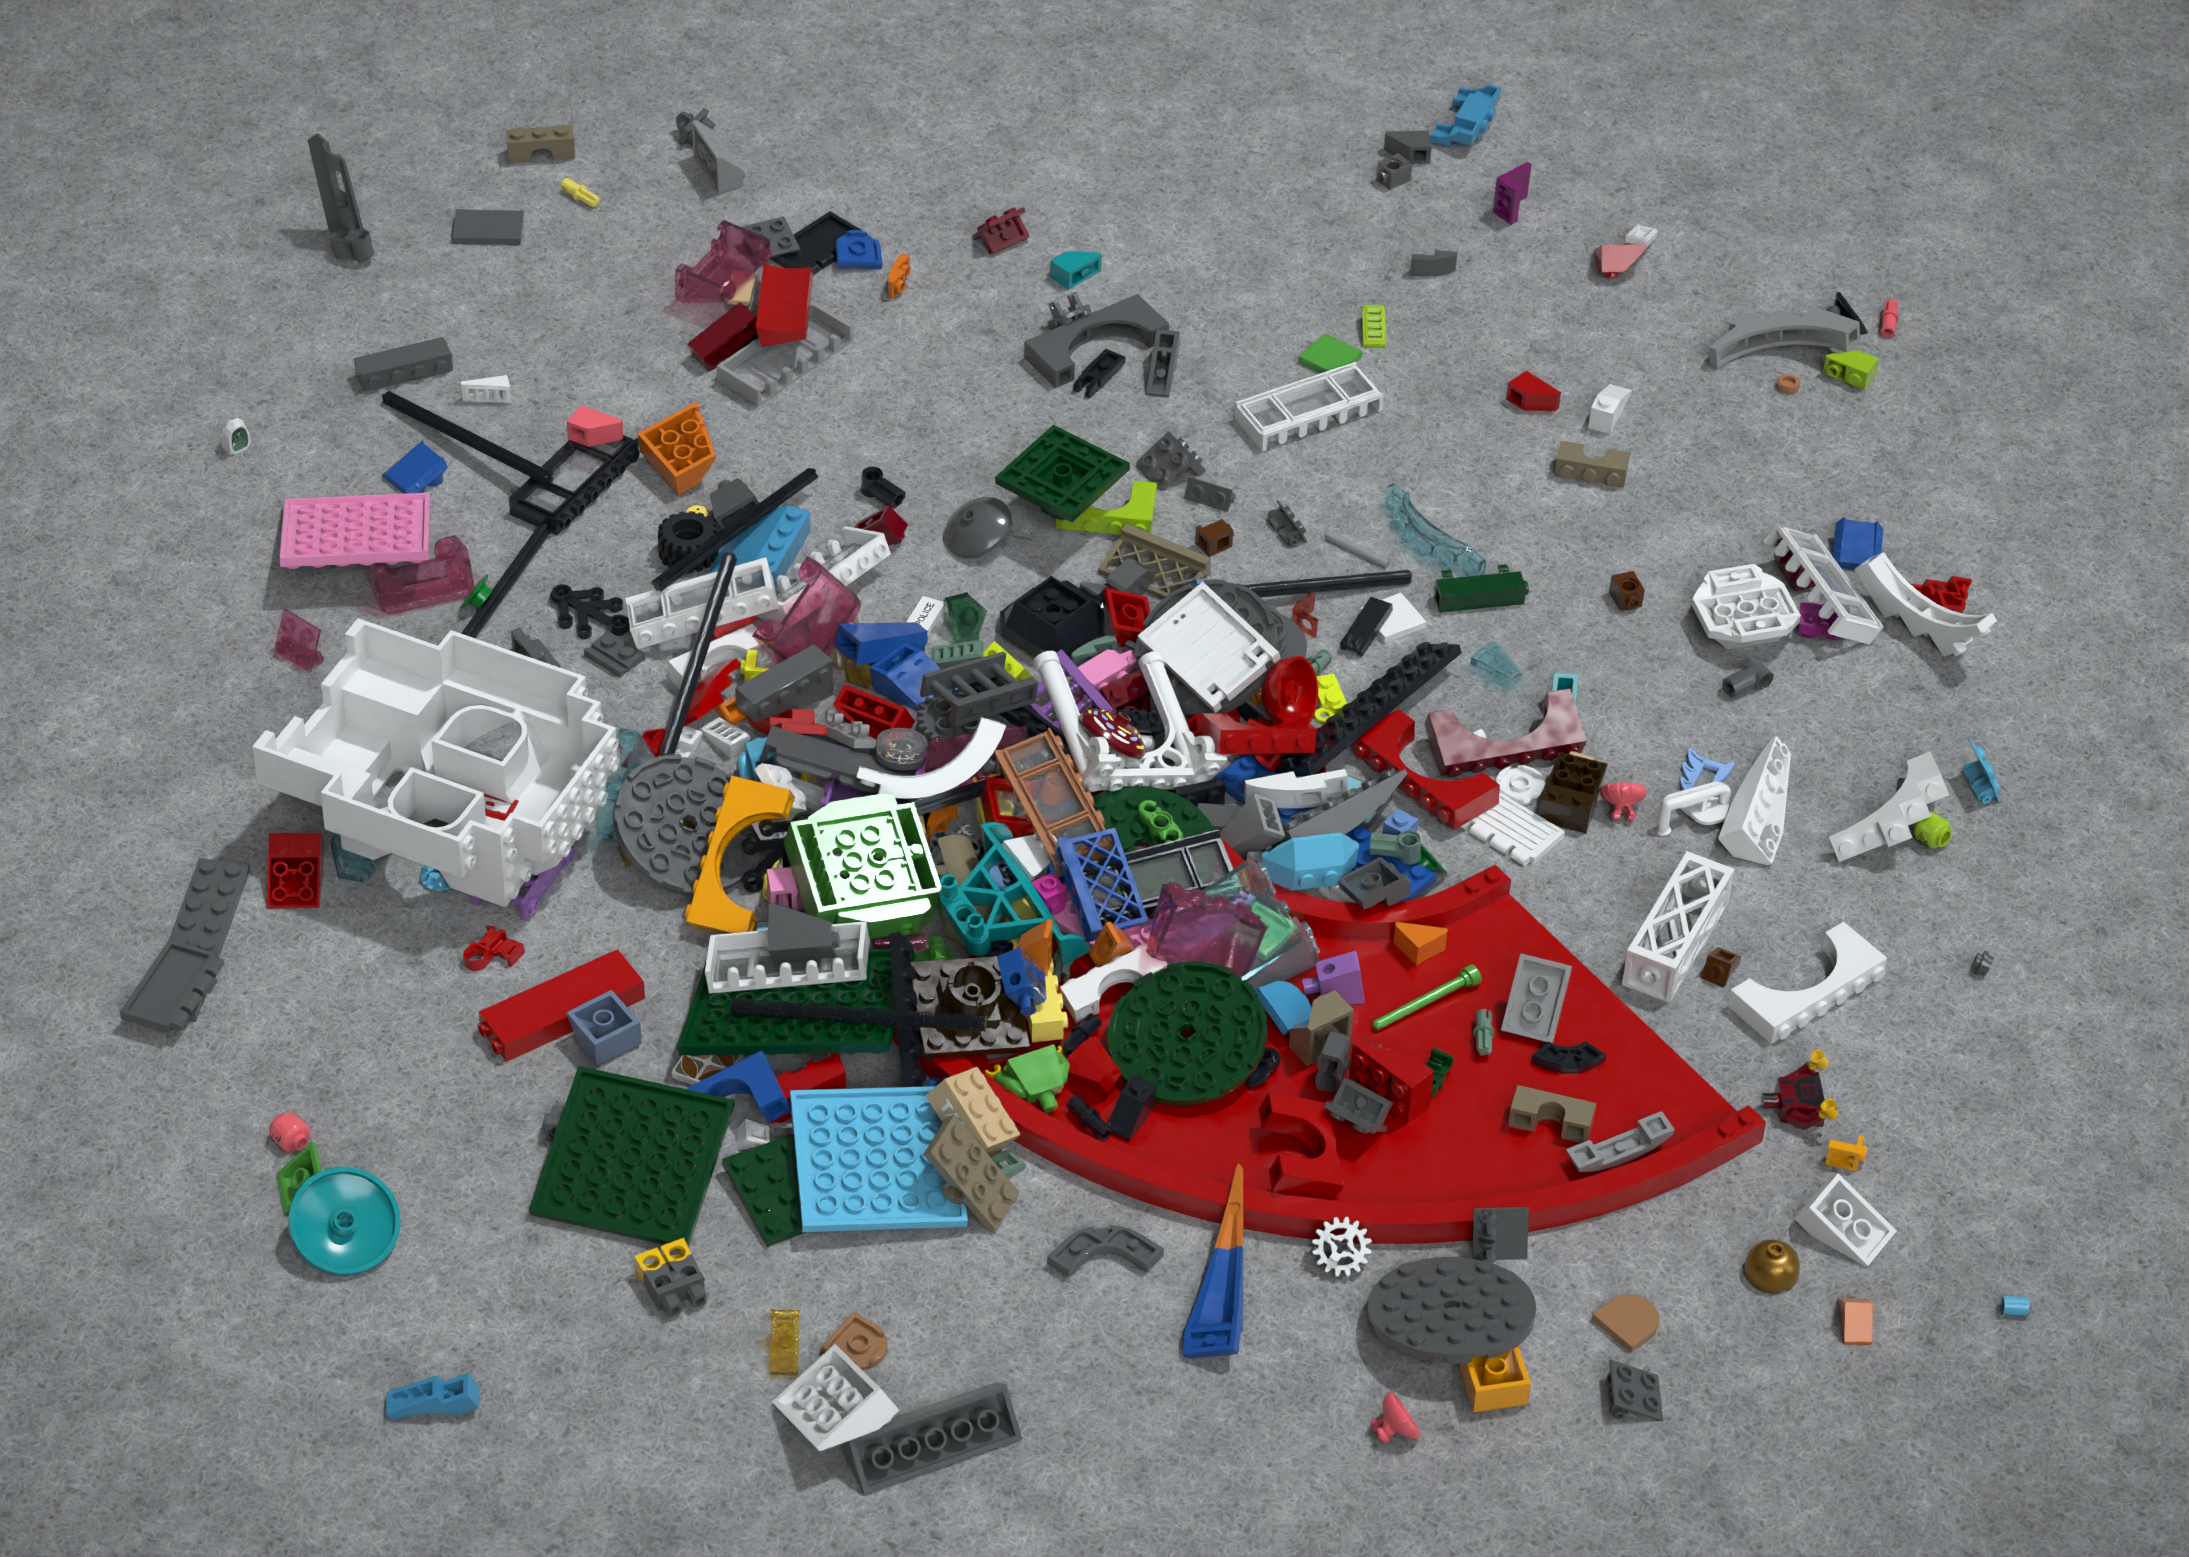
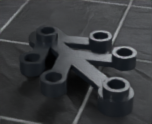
M559 584L552 589L550 600L554 605L559 606L560 616L558 617V625L560 628L569 629L573 626V617L569 614L568 608L570 606L577 610L579 623L577 635L581 639H588L592 636V627L588 623V616L608 626L610 632L616 636H622L629 630V620L625 615L617 614L610 617L599 611L601 609H609L611 612H620L623 609V600L621 598L613 597L603 600L604 590L600 587L572 591L570 586ZM590 598L591 601L582 602L579 599Z
M800 812L790 821L774 823L770 819H763L759 823V830L766 837L777 832H787L790 822L806 820L812 814ZM764 826H771L769 830H763ZM748 837L742 841V849L747 855L772 850L754 870H748L742 876V883L746 891L750 893L760 891L764 884L762 877L767 873V869H770L781 856L782 868L791 867L784 846L785 837L756 841L754 838ZM748 844H754L753 848L747 849L746 846ZM756 877L754 881H748L749 878Z

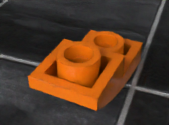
M901 253L891 267L888 281V298L890 299L901 294L906 287L905 279L911 272L910 256Z

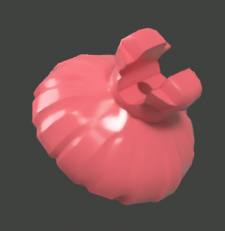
M1628 782L1610 783L1600 787L1601 798L1614 806V811L1611 812V819L1619 820L1622 814L1621 811H1623L1626 821L1634 820L1633 806L1645 798L1646 787Z
M1388 1392L1383 1399L1384 1416L1379 1418V1420L1374 1418L1370 1423L1372 1429L1377 1433L1378 1439L1384 1444L1388 1443L1390 1437L1395 1435V1433L1407 1439H1417L1421 1436V1432L1398 1397L1393 1392Z

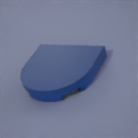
M850 230L837 239L835 246L837 268L882 269L880 243L877 239L870 237L867 232Z

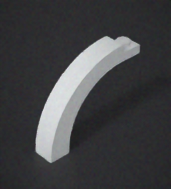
M980 717L977 728L966 747L952 761L934 771L914 776H897L859 766L856 777L861 779V784L875 787L876 783L880 784L878 794L886 793L895 796V798H922L945 792L969 779L988 761L999 744L1006 725Z

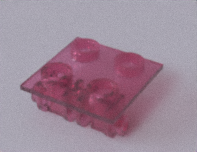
M283 609L274 653L311 673L313 665H320L324 660L322 653L317 651L321 629L289 610Z

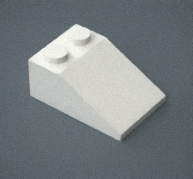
M1839 1173L1823 1183L1794 1217L1812 1237L1865 1267L1869 1266L1896 1233V1230Z

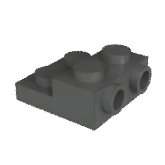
M1382 857L1340 877L1338 880L1339 888L1364 910L1375 906L1380 901L1390 906L1410 895L1409 888H1411V883L1405 874H1400L1392 863L1389 864Z

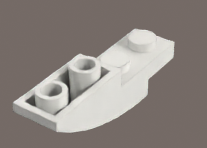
M1345 769L1296 778L1292 771L1245 780L1244 800L1247 802L1255 793L1275 800L1277 808L1318 807L1326 802V798L1339 796L1347 791L1348 775Z

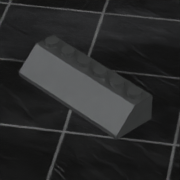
M995 1382L893 1417L890 1422L884 1424L879 1430L841 1443L846 1462L863 1494H867L1021 1440L1022 1436L1007 1384Z

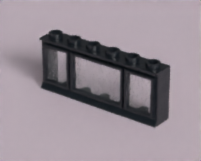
M623 435L621 441L590 447L569 440L542 466L553 473V482L545 485L530 477L509 497L510 515L537 527L539 524L547 523L552 530L551 533L558 535L564 529H567L577 516L582 515L585 508L591 502H595L599 494L604 489H608L618 476L623 475L626 468L632 462L634 463L638 460L640 455L638 438L634 440Z
M1219 829L1124 853L1149 919L1158 918L1163 913L1170 911L1178 913L1185 910L1188 906H1204L1210 903L1211 900L1230 899L1236 894L1240 885V881L1237 880L1222 842ZM1107 858L1096 860L1093 862L1103 867ZM1112 859L1109 860L1106 869L1119 875L1122 871L1120 863ZM1088 865L1083 869V873L1087 878L1093 881L1096 880L1099 871ZM1102 873L1097 883L1111 890L1116 880ZM1118 882L1114 892L1125 898H1128L1131 893L1129 887ZM1096 888L1091 893L1093 900L1104 904L1108 896ZM1110 897L1106 904V907L1120 913L1124 906V903L1113 897ZM1127 905L1122 915L1131 920L1138 919L1137 910ZM1102 912L1100 915L1103 927L1107 922L1114 924L1116 918L1105 912Z

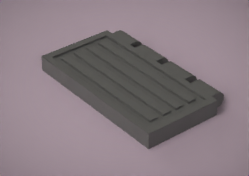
M169 939L121 1009V1019L166 1033H170L171 1030L180 1031L188 1020L189 1015L192 1014L200 1002L201 996H204L212 984L213 978L218 975L224 966V961L217 958V953Z

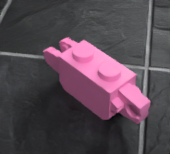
M1105 650L1080 665L1078 669L1099 691L1101 687L1129 675L1136 668V658L1132 650L1122 654L1117 653L1115 650ZM1081 690L1079 693L1078 691H1076L1073 694V698L1076 704L1079 703L1083 699L1082 696L1086 694L1083 690Z

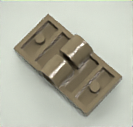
M955 1114L947 1116L923 1155L946 1181L942 1186L943 1195L951 1202L957 1204L965 1203L987 1231H994L1000 1225L1019 1191Z

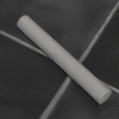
M1328 531L1325 536L1326 540L1386 569L1390 565V560L1331 531Z

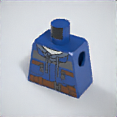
M1021 947L997 956L1006 995L1020 1007L1022 1015H1033L1037 1011L1036 1005L1044 1003L1047 999L1044 968Z

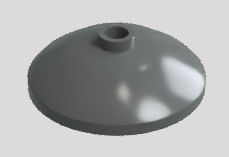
M981 497L966 502L952 514L946 525L944 539L947 547L952 553L963 558L979 557L992 551L1004 540L1010 530L1012 517L1009 508L1003 501L994 497Z

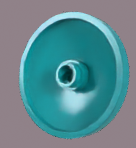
M345 1166L323 1170L305 1181L296 1192L288 1215L289 1235L298 1254L315 1269L329 1275L342 1277L359 1275L380 1265L393 1250L401 1227L399 1206L389 1187L370 1172Z

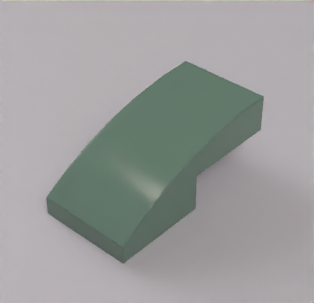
M1114 634L1082 645L1071 654V661L1078 668L1105 650L1116 651L1117 640Z

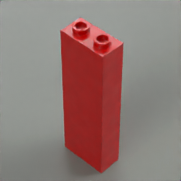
M617 949L479 1011L480 1023L477 1024L480 1035L483 1038L487 1037L494 1053L496 1055L500 1054L507 1062L573 1032L566 1012L610 990L618 996L626 1007L644 1000V981Z

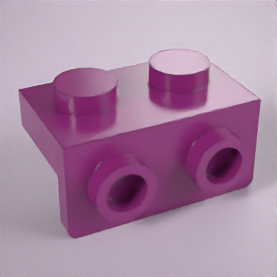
M1800 603L1799 613L1801 617L1800 623L1797 625L1799 634L1807 638H1816L1818 635L1827 636V639L1841 640L1842 637L1828 633V629L1839 617L1835 611L1829 619H1825L1819 616V611L1824 604ZM1843 606L1847 613H1849V608Z

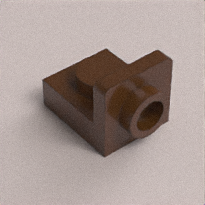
M1717 947L1708 954L1701 978L1721 987L1726 986L1730 972L1739 966L1742 956Z

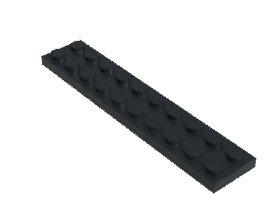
M1423 642L1417 645L1416 650L1404 656L1400 663L1389 668L1384 676L1373 681L1368 689L1358 693L1357 698L1342 706L1341 711L1329 717L1325 724L1316 729L1315 753H1286L1280 757L1281 761L1276 765L1274 772L1282 774L1293 771L1295 776L1316 774L1462 654L1460 645L1448 644L1447 642L1440 644Z

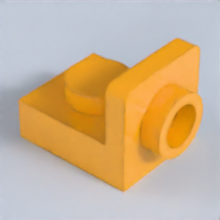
M1859 1135L1857 1145L1830 1139L1825 1165L1857 1171L1859 1161L1865 1162L1867 1146H1862L1864 1136Z

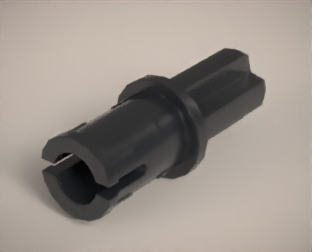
M1090 1013L1079 1025H1075L1071 1029V1034L1061 1043L1065 1054L1070 1055L1081 1043L1090 1038L1100 1028L1102 1024L1100 1018Z

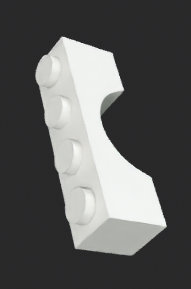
M750 624L710 642L697 686L705 678L707 671L711 667L737 658L741 664L742 660H746L747 650H757L758 662L768 658V640L753 624ZM692 650L668 661L669 678L679 689Z
M1154 942L1140 945L1134 951L1124 956H1117L1110 963L1100 968L1095 967L1077 979L1068 980L1060 987L1063 1003L1077 1024L1083 1021L1090 1013L1093 1016L1100 1013V998L1110 986L1121 982L1135 983L1149 972L1154 974L1166 969L1168 964Z

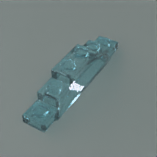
M1395 483L1386 487L1385 504L1390 510H1394L1393 520L1397 526L1402 527L1401 537L1404 542L1412 545L1421 556L1426 557L1430 562L1440 559L1444 566H1448L1454 572L1462 568L1465 574L1470 576L1485 575L1486 560L1472 546L1453 538L1429 522L1414 507L1407 491H1403Z

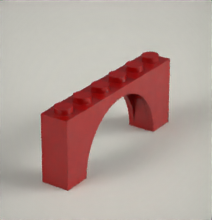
M1400 709L1385 716L1353 742V752L1356 757L1362 759L1374 771L1382 773L1390 768H1394L1395 771L1406 769L1407 775L1397 787L1453 830L1499 804L1500 784L1484 772L1466 779L1444 781L1427 778L1410 770L1402 762L1399 755L1409 743L1415 740V721Z

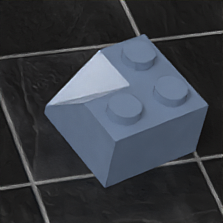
M612 990L566 1012L582 1051L595 1066L642 1044L640 1021Z

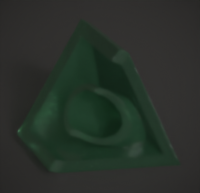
M968 592L943 598V623L955 644L979 640V634L987 610L973 599Z

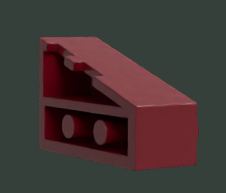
M739 302L687 343L693 358L709 372L716 369L717 365L722 361H725L753 340L759 338L756 330V315Z

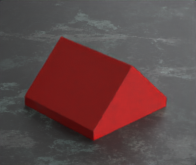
M1105 588L1104 596L1111 628L1119 646L1126 647L1125 643L1128 640L1136 643L1138 635L1144 628L1143 623L1150 613L1147 596Z

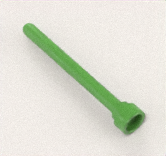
M1470 964L1461 969V973L1458 974L1457 978L1376 1019L1372 1024L1373 1028L1380 1030L1462 986L1465 988L1476 986L1482 981L1479 970L1473 964Z

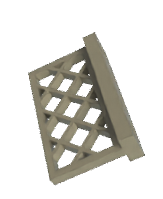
M1129 524L1124 525L1121 530L1122 536L1098 568L1099 573L1109 576L1113 572V570L1108 569L1110 564L1118 562L1122 564L1128 558H1136L1138 562L1142 563L1140 557L1150 555L1155 560L1142 564L1148 568L1158 567L1159 573L1155 574L1152 581L1162 579L1164 586L1155 588L1149 584L1145 592L1162 599L1171 593L1170 591L1181 588L1183 583L1194 579L1207 578L1211 573L1210 557ZM1125 545L1133 548L1134 552L1121 555L1120 550ZM1170 563L1176 568L1163 572L1161 565ZM1188 572L1197 574L1195 578L1185 581L1182 574ZM1179 576L1181 582L1168 585L1166 578Z

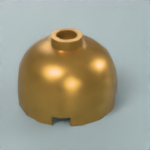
M1775 1239L1764 1240L1757 1243L1749 1251L1746 1257L1744 1273L1754 1288L1765 1293L1779 1294L1780 1291L1791 1290L1798 1282L1800 1261L1797 1253L1789 1244Z

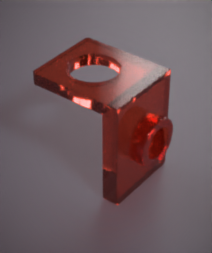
M1310 592L1304 599L1299 600L1292 609V621L1304 633L1315 638L1317 636L1318 619L1311 616L1310 613L1314 611L1316 594ZM1304 619L1310 622L1311 629L1303 625L1302 621Z

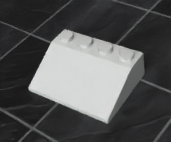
M836 1344L772 1401L819 1451L877 1431L884 1424L890 1422L899 1411L882 1389Z

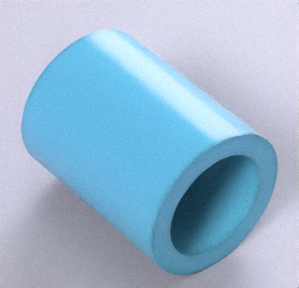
M2002 1296V1315L2028 1316L2030 1307L2029 1297Z

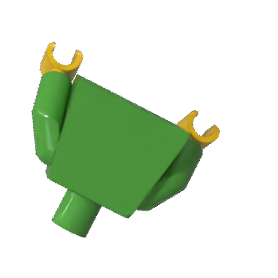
M1053 1044L1008 1059L1003 1071H1001L1000 1065H994L995 1072L985 1070V1074L1029 1104L1039 1101L1043 1112L1048 1113L1058 1108L1054 1096L1061 1092L1064 1084L1067 1082L1070 1064L1062 1054V1047L1057 1046L1055 1048Z

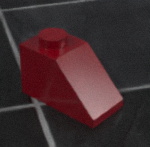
M888 505L857 522L855 528L884 533L887 544L890 546L892 544L897 545L904 539V532L908 524Z

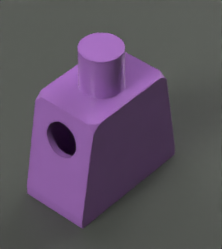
M1357 951L1318 961L1316 963L1318 976L1302 979L1305 995L1317 992L1323 995L1336 990L1348 1004L1365 1003Z

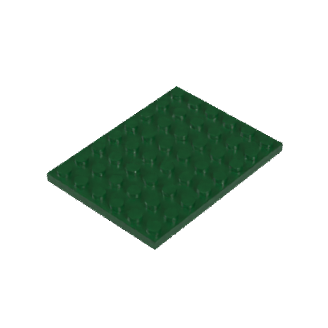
M869 949L866 971L867 980L709 993L705 975V963L677 1046L679 1056L693 1057L699 1055L748 1056L760 1051L768 1055L813 1053L878 1054L889 1052L896 1025L731 1014L730 1002H732V998L734 1000L737 998V1001L740 998V1002L743 998V1002L744 999H746V1002L747 999H749V1002L751 999L753 1001L754 999L756 1001L759 1000V1002L762 1000V1003L765 1000V1004L766 1000H768V1004L770 1000L771 1004L772 1001H774V1004L776 1001L778 1003L779 1001L781 1003L784 1001V1004L787 1002V1005L788 1002H790V1005L793 1002V1006L795 1002L796 1006L799 1002L800 1004L803 1003V1005L806 1003V1006L809 1003V1007L810 1003H812V1007L813 1004H815V1007L816 1004H818V1007L820 1004L822 1006L824 1004L825 1007L828 1004V1008L829 1005H831V1008L832 1005H834V1008L837 1005L838 1009L840 1005V1008L847 1006V1009L850 1006V1010L851 1006H853L854 1010L856 1006V1010L858 1007L859 1010L861 1007L863 1009L866 1007V1010L869 1007V1011L870 1008H872V1011L873 1008H875V1011L877 1008L878 1011L880 1008L883 1011L884 1008L885 1012L886 1009H888V1012L891 1009L892 1013L894 1009L895 1013L890 949ZM913 949V954L910 955V956H911V962H914V960H915V952H914V949ZM858 950L836 951V958L843 960L845 969L859 968ZM771 957L759 958L758 965L764 967L766 976L780 975V965L782 963H789L792 974L806 973V964L810 960L773 963ZM831 958L830 970H833L832 964L835 958ZM750 959L720 961L718 980H727L728 969L731 967L738 969L740 978H747ZM812 959L817 963L818 971H820L822 959Z

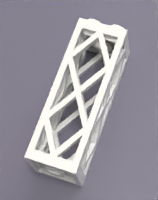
M1686 851L1627 950L1622 985L1671 1003L1729 903L1734 868ZM1682 895H1686L1694 899L1683 903ZM1700 908L1701 914L1689 932L1685 914ZM1678 917L1682 930V935L1679 937L1674 920ZM1666 922H1668L1672 940L1657 946L1656 939ZM1674 951L1676 957L1671 959L1664 955Z

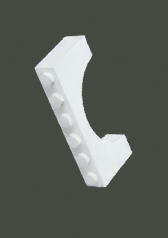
M1842 922L1825 932L1822 950L1830 958L1834 970L1823 982L1804 990L1779 991L1759 985L1749 978L1731 989L1728 1007L1772 1044L1778 1039H1785L1796 1028L1805 1027L1814 1017L1823 1016L1829 1008L1836 1004H1842L1853 993L1862 992L1871 982L1880 981L1886 972L1887 957L1845 922Z

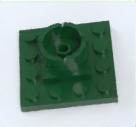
M1052 425L995 476V484L1040 506L1042 512L1046 515H1050L1055 519H1065L1072 523L1130 470V463Z

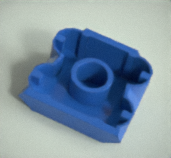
M422 440L385 471L382 477L403 494L424 493V489L427 486L434 487L443 483V474L448 466L444 457L441 458L425 445Z
M1845 517L1836 522L1832 557L1840 568L1856 569L1870 557L1880 554L1882 551L1883 527L1878 521L1876 523L1846 520Z

